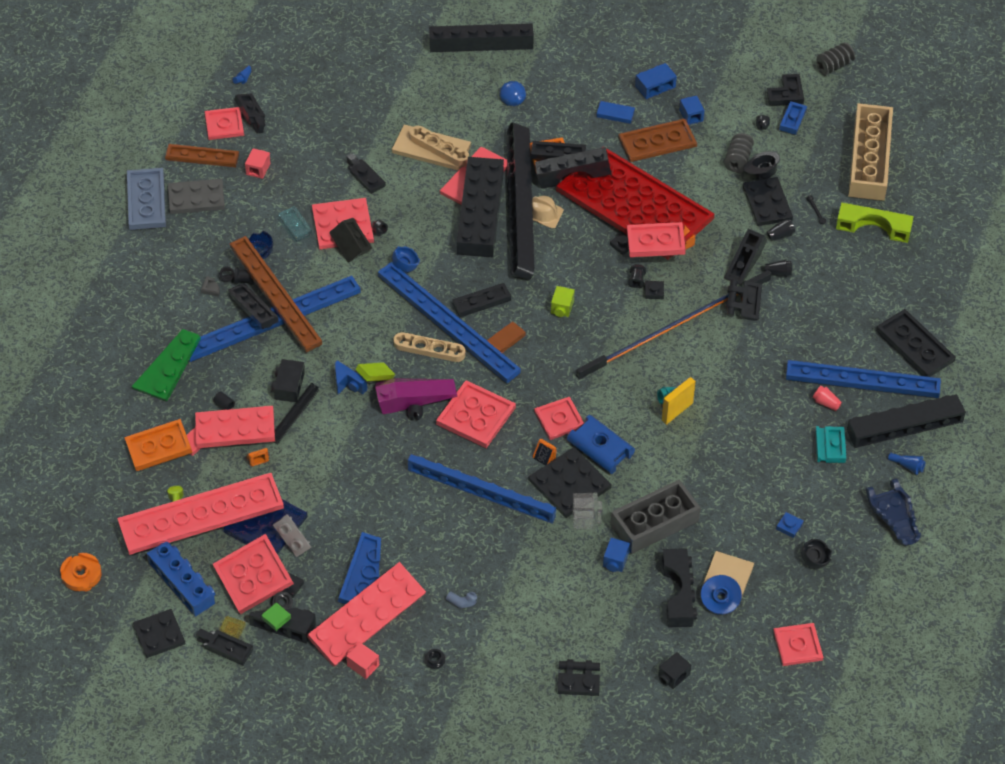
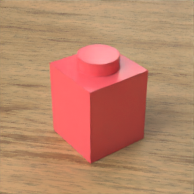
M252 149L245 163L246 175L263 179L271 164L270 152Z
M361 642L356 647H352L346 655L347 666L365 679L380 665L379 655Z

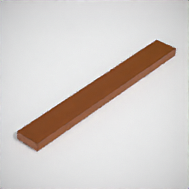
M244 236L230 243V248L304 351L307 353L321 346V338L249 239Z

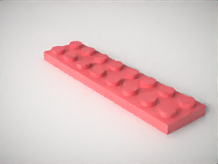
M268 473L117 519L128 553L131 555L157 547L167 541L171 543L283 509L284 504L272 473Z

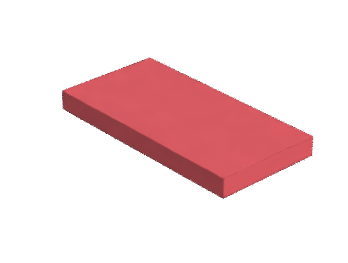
M480 147L472 155V157L504 159V171L507 169V159L483 147ZM467 165L461 167L440 190V194L461 205Z

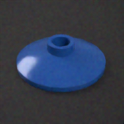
M716 575L709 578L701 590V600L704 606L712 613L720 615L734 611L739 606L742 598L741 588L737 581L726 575ZM723 594L725 598L720 600L718 595Z

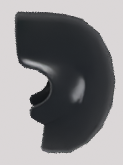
M811 539L803 545L801 557L810 568L820 569L831 561L832 550L822 540Z

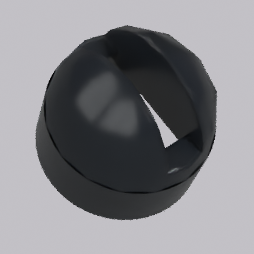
M759 115L756 117V127L759 130H762V127L763 129L769 127L770 118L768 116Z
M376 220L372 224V230L375 234L381 236L387 232L388 225L382 220Z
M229 266L222 267L219 272L220 278L223 281L232 280L234 270ZM231 271L232 273L231 275H222V272Z
M410 405L408 407L409 418L414 420V416H417V420H420L423 416V407L421 405Z

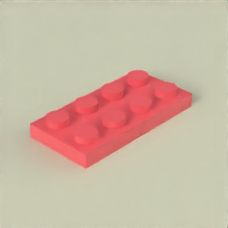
M273 406L195 413L197 448L275 441Z

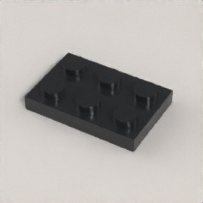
M778 177L743 182V189L757 226L779 223L784 219L793 221L792 212Z

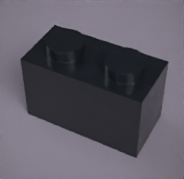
M281 359L280 366H277L275 371L276 381H273L271 386V392L274 393L275 400L297 402L305 375L304 362Z

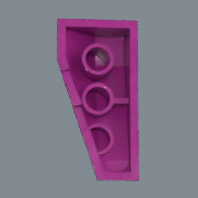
M393 378L377 382L375 386L382 414L406 410L410 405L422 406L458 397L454 379Z

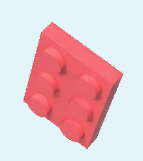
M682 222L627 225L630 257L685 255Z

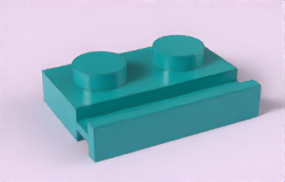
M816 426L817 462L846 463L844 427L825 426V428H819V426Z

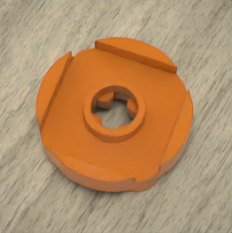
M78 553L79 556L73 558L70 556L62 563L60 568L61 578L67 588L86 592L91 590L100 581L102 576L101 565L95 556L88 553ZM85 569L84 574L78 575L77 571Z

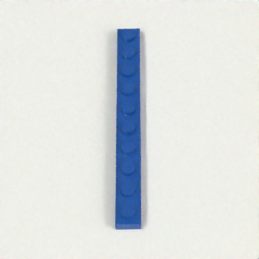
M392 262L378 271L379 278L457 343L463 345L469 353L505 383H509L521 373V368L406 273L394 266Z
M349 276L292 300L305 316L361 293V290L353 276ZM272 307L270 309L278 316V323L261 329L248 317L203 335L189 361L192 362L285 323Z

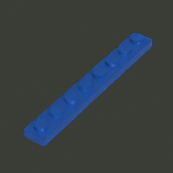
M788 360L786 380L939 398L941 378Z
M411 454L408 459V471L552 524L556 518V507L549 503L534 500L530 496H523L513 490L504 489L494 483L485 482L475 476L466 475L459 470L444 467L440 463L428 461L420 456L417 457Z

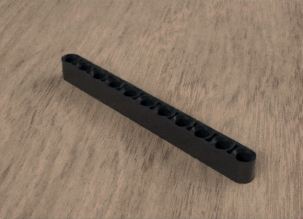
M512 122L508 126L506 134L510 273L513 276L530 280L535 269L530 130L528 127Z

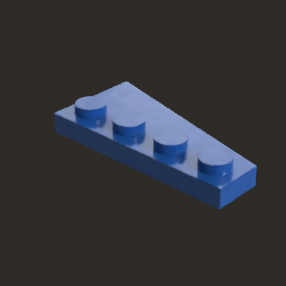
M364 532L361 533L338 602L347 604L379 578L381 538Z

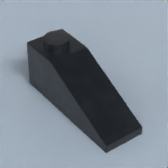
M747 229L724 277L729 281L736 279L738 280L737 284L742 285V282L759 259L767 243L764 235Z
M285 609L291 614V619L277 631L262 620L261 615L267 610L249 613L251 626L306 644L309 640L308 634L313 631L316 625L315 614L306 609Z

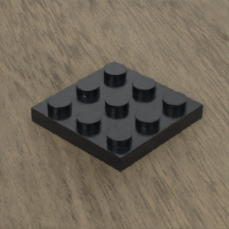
M575 447L528 476V480L565 518L612 487V484Z

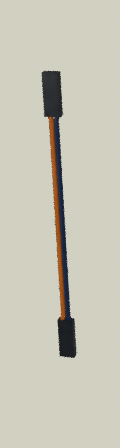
M767 270L747 281L764 284L771 280L772 273ZM729 293L607 357L603 355L576 369V376L578 379H581L606 366L608 362L727 301Z

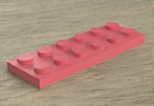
M399 562L311 631L307 637L328 662L335 667L346 658L348 651L352 647H356L360 642L362 644L425 595L426 591Z

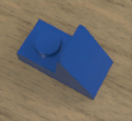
M338 360L335 362L337 393L339 394L344 388L349 386L353 392L358 391L363 395L367 391V381Z

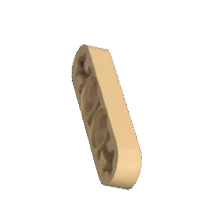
M414 126L410 129V140L413 143L458 167L467 165L469 153L465 149L422 126ZM434 140L437 143L429 144L428 141ZM444 148L451 149L450 152H443L442 150Z
M403 332L397 333L394 336V347L400 351L454 362H460L465 358V347L461 344ZM418 343L425 344V347L417 348L415 345ZM442 347L444 350L442 352H436L434 351V348Z

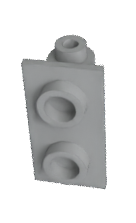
M286 514L281 520L273 524L296 557L311 548L310 541H307L301 531H299L291 516L289 517Z

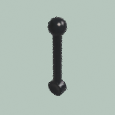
M808 195L806 199L808 202L811 203L814 211L816 212L819 218V223L825 224L826 219L822 218L818 208L816 207L813 201V196Z

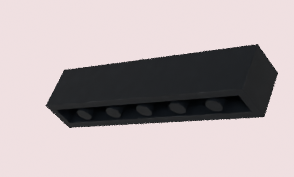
M533 23L429 26L430 53L533 49L534 44Z
M957 394L946 395L934 400L929 399L917 404H908L900 408H891L879 413L874 412L870 415L854 417L848 420L847 432L854 447L858 448L963 423L966 411Z

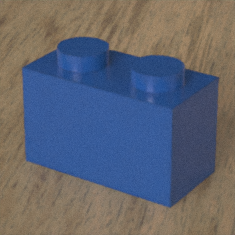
M664 63L637 74L635 87L645 99L675 88L677 76Z

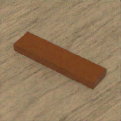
M169 144L165 160L236 168L239 151Z

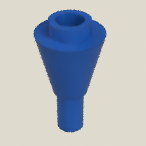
M889 454L888 460L900 463V465L916 475L919 472H923L925 468L923 456Z

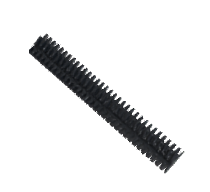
M311 383L275 429V444L278 445L279 441L282 440L283 436L293 426L292 424L295 423L296 419L307 408V404L320 391L318 386Z

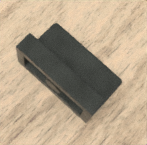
M354 218L343 220L330 231L331 237L347 262L353 261L360 254L367 253L372 249V246Z

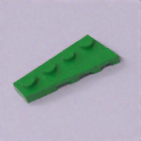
M182 329L131 386L132 389L167 402L201 339L200 335Z

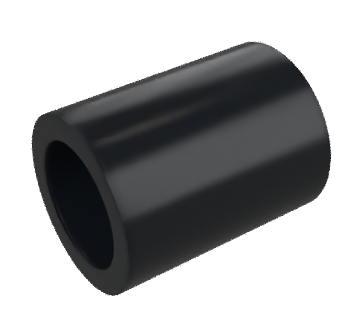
M222 391L218 392L213 399V402L223 410H230L235 405V401Z

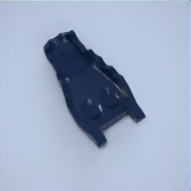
M898 479L890 480L892 490L878 495L875 494L872 486L865 488L868 502L873 512L892 529L898 541L905 546L918 542L921 532L919 533L915 525L916 518L914 510H912L913 504L909 495L901 487Z

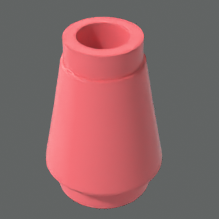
M820 386L812 397L816 400V403L834 411H837L842 404L827 387L824 388L823 386Z

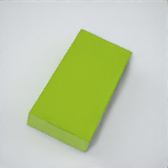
M384 362L358 364L356 367V371L366 381L389 380L395 376V373Z

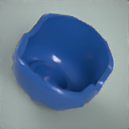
M509 81L501 87L499 95L501 101L506 105L517 106L525 100L526 91L521 83Z
M398 246L393 252L392 262L394 266L401 269L404 273H409L417 268L420 258H418L417 253L412 248Z

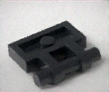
M731 279L730 286L727 289V293H729L728 301L726 302L727 316L733 317L735 310H738L739 318L753 321L759 320L762 284L743 281L742 287L737 286L738 280ZM736 294L741 295L740 303L736 302Z
M573 659L559 661V669H567V673H558L557 694L599 696L600 675H594L592 671H600V663L592 662V660L575 662ZM573 670H585V674H574Z

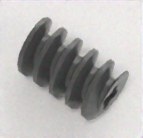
M841 43L829 49V51L819 54L816 59L817 67L826 76L828 73L844 67L845 64H850L851 60L854 61L855 53L848 43Z
M739 133L732 137L724 160L725 167L728 170L736 173L744 172V165L749 160L754 145V140L750 135Z

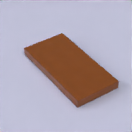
M686 119L618 134V138L630 162L697 147V142Z

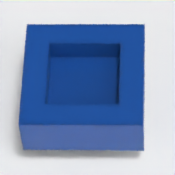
M785 512L776 530L794 538L803 525V520Z

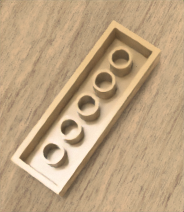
M857 104L848 197L885 200L888 183L893 107Z

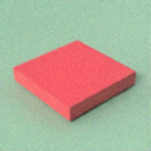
M239 107L205 111L209 140L244 136Z
M570 397L534 408V412L549 440L567 435L572 429L576 432L584 424Z
M814 623L774 628L773 632L783 666L823 660L824 657Z

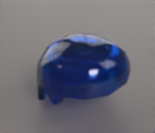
M266 231L258 234L253 233L248 238L262 259H266L272 254L274 242L269 233Z

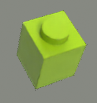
M556 286L551 302V314H555L558 317H569L574 303L575 289Z

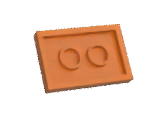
M181 419L124 437L136 472L193 453Z

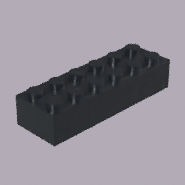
M468 157L457 236V255L494 257L504 176V159Z

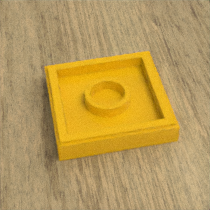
M688 378L664 397L662 421L666 425L693 404L696 383L693 378Z

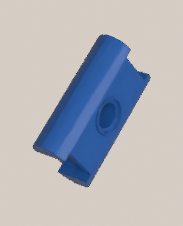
M592 415L586 417V422L576 432L572 429L567 436L569 443L610 474L616 471V466L624 458L630 459L635 452L633 446Z

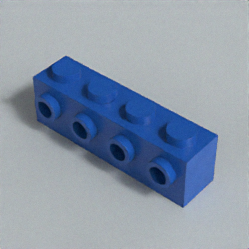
M167 541L147 553L148 563L195 617L215 604L213 588L210 585L206 586L200 573H195L192 570L190 562L180 556V552L175 545L171 546Z

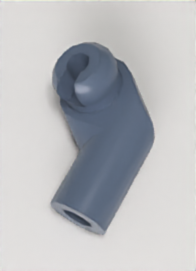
M449 592L446 597L448 602L461 609L472 607L477 602V595L474 592L467 593L465 597Z

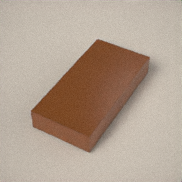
M512 321L487 341L503 353L525 337L526 332Z

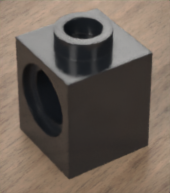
M676 652L659 666V680L663 685H668L674 689L691 674L692 665Z

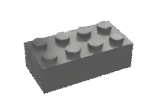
M679 479L612 511L610 525L622 541L630 543L629 552L633 554L699 522L701 508Z

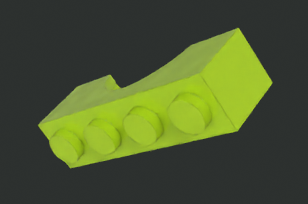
M841 202L836 229L854 233L862 226L874 225L884 229L889 235L890 240L908 243L914 216Z

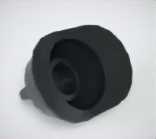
M773 151L761 152L744 165V171L749 174H755L760 180L770 178L777 172L780 156Z

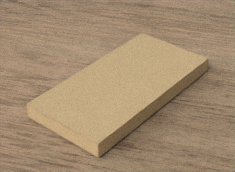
M403 126L392 148L393 154L454 170L461 168L413 143L410 140V129L412 126ZM435 133L466 151H469L471 147V142ZM434 140L428 141L429 144L437 143ZM444 148L442 151H443V152H450L451 149H449V148Z

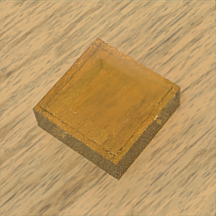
M226 616L219 631L239 639L246 623Z

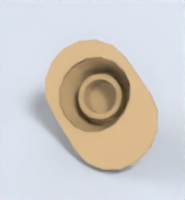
M534 196L532 199L533 221L546 227L556 228L564 209L555 205L553 199L548 196Z

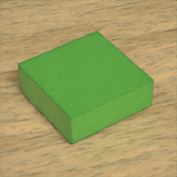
M277 602L261 615L262 620L275 631L291 619V614Z

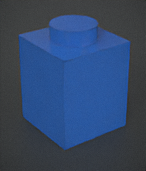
M697 96L680 99L679 111L683 119H686L688 125L704 120L705 110Z
M610 538L604 555L603 567L612 572H623L629 555L630 543Z

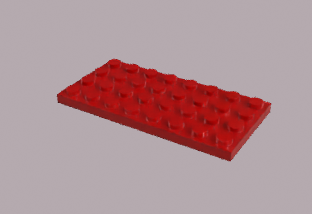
M607 148L611 175L593 178L586 172H572L556 186L557 192L627 234V225L682 222L683 230L685 226L690 230L684 236L686 244L688 239L693 235L696 236L715 217L713 212ZM667 255L662 257L669 260L673 255Z

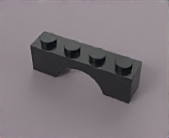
M606 147L535 162L541 189L557 186L565 175L572 172H586L593 178L611 175Z
M687 548L663 549V576L674 580L681 590L676 597L667 601L668 628L692 627L693 620H697V609L693 608L692 604L695 603V590H691V585L694 584L693 573H689V568H692V557L688 556Z

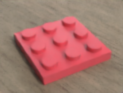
M366 198L312 205L319 249L338 247L331 237L330 231L343 220L350 218L355 219L368 242H374Z
M466 380L457 391L458 397L452 398L437 418L436 425L487 449L515 410L516 403Z
M266 534L213 563L215 570L240 614L294 584Z

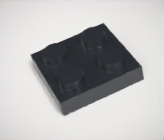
M172 609L132 622L146 658L186 644Z

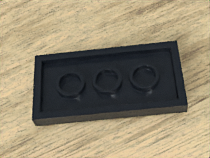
M906 309L879 324L876 328V331L925 377H931L955 362L956 356Z

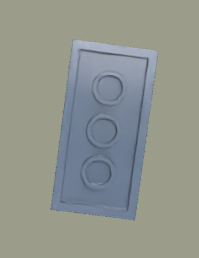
M163 168L127 170L129 230L166 227Z

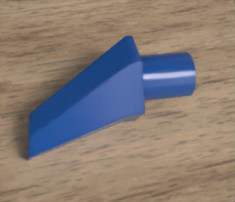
M246 67L236 77H233V83L241 82L245 84L252 71L251 67Z

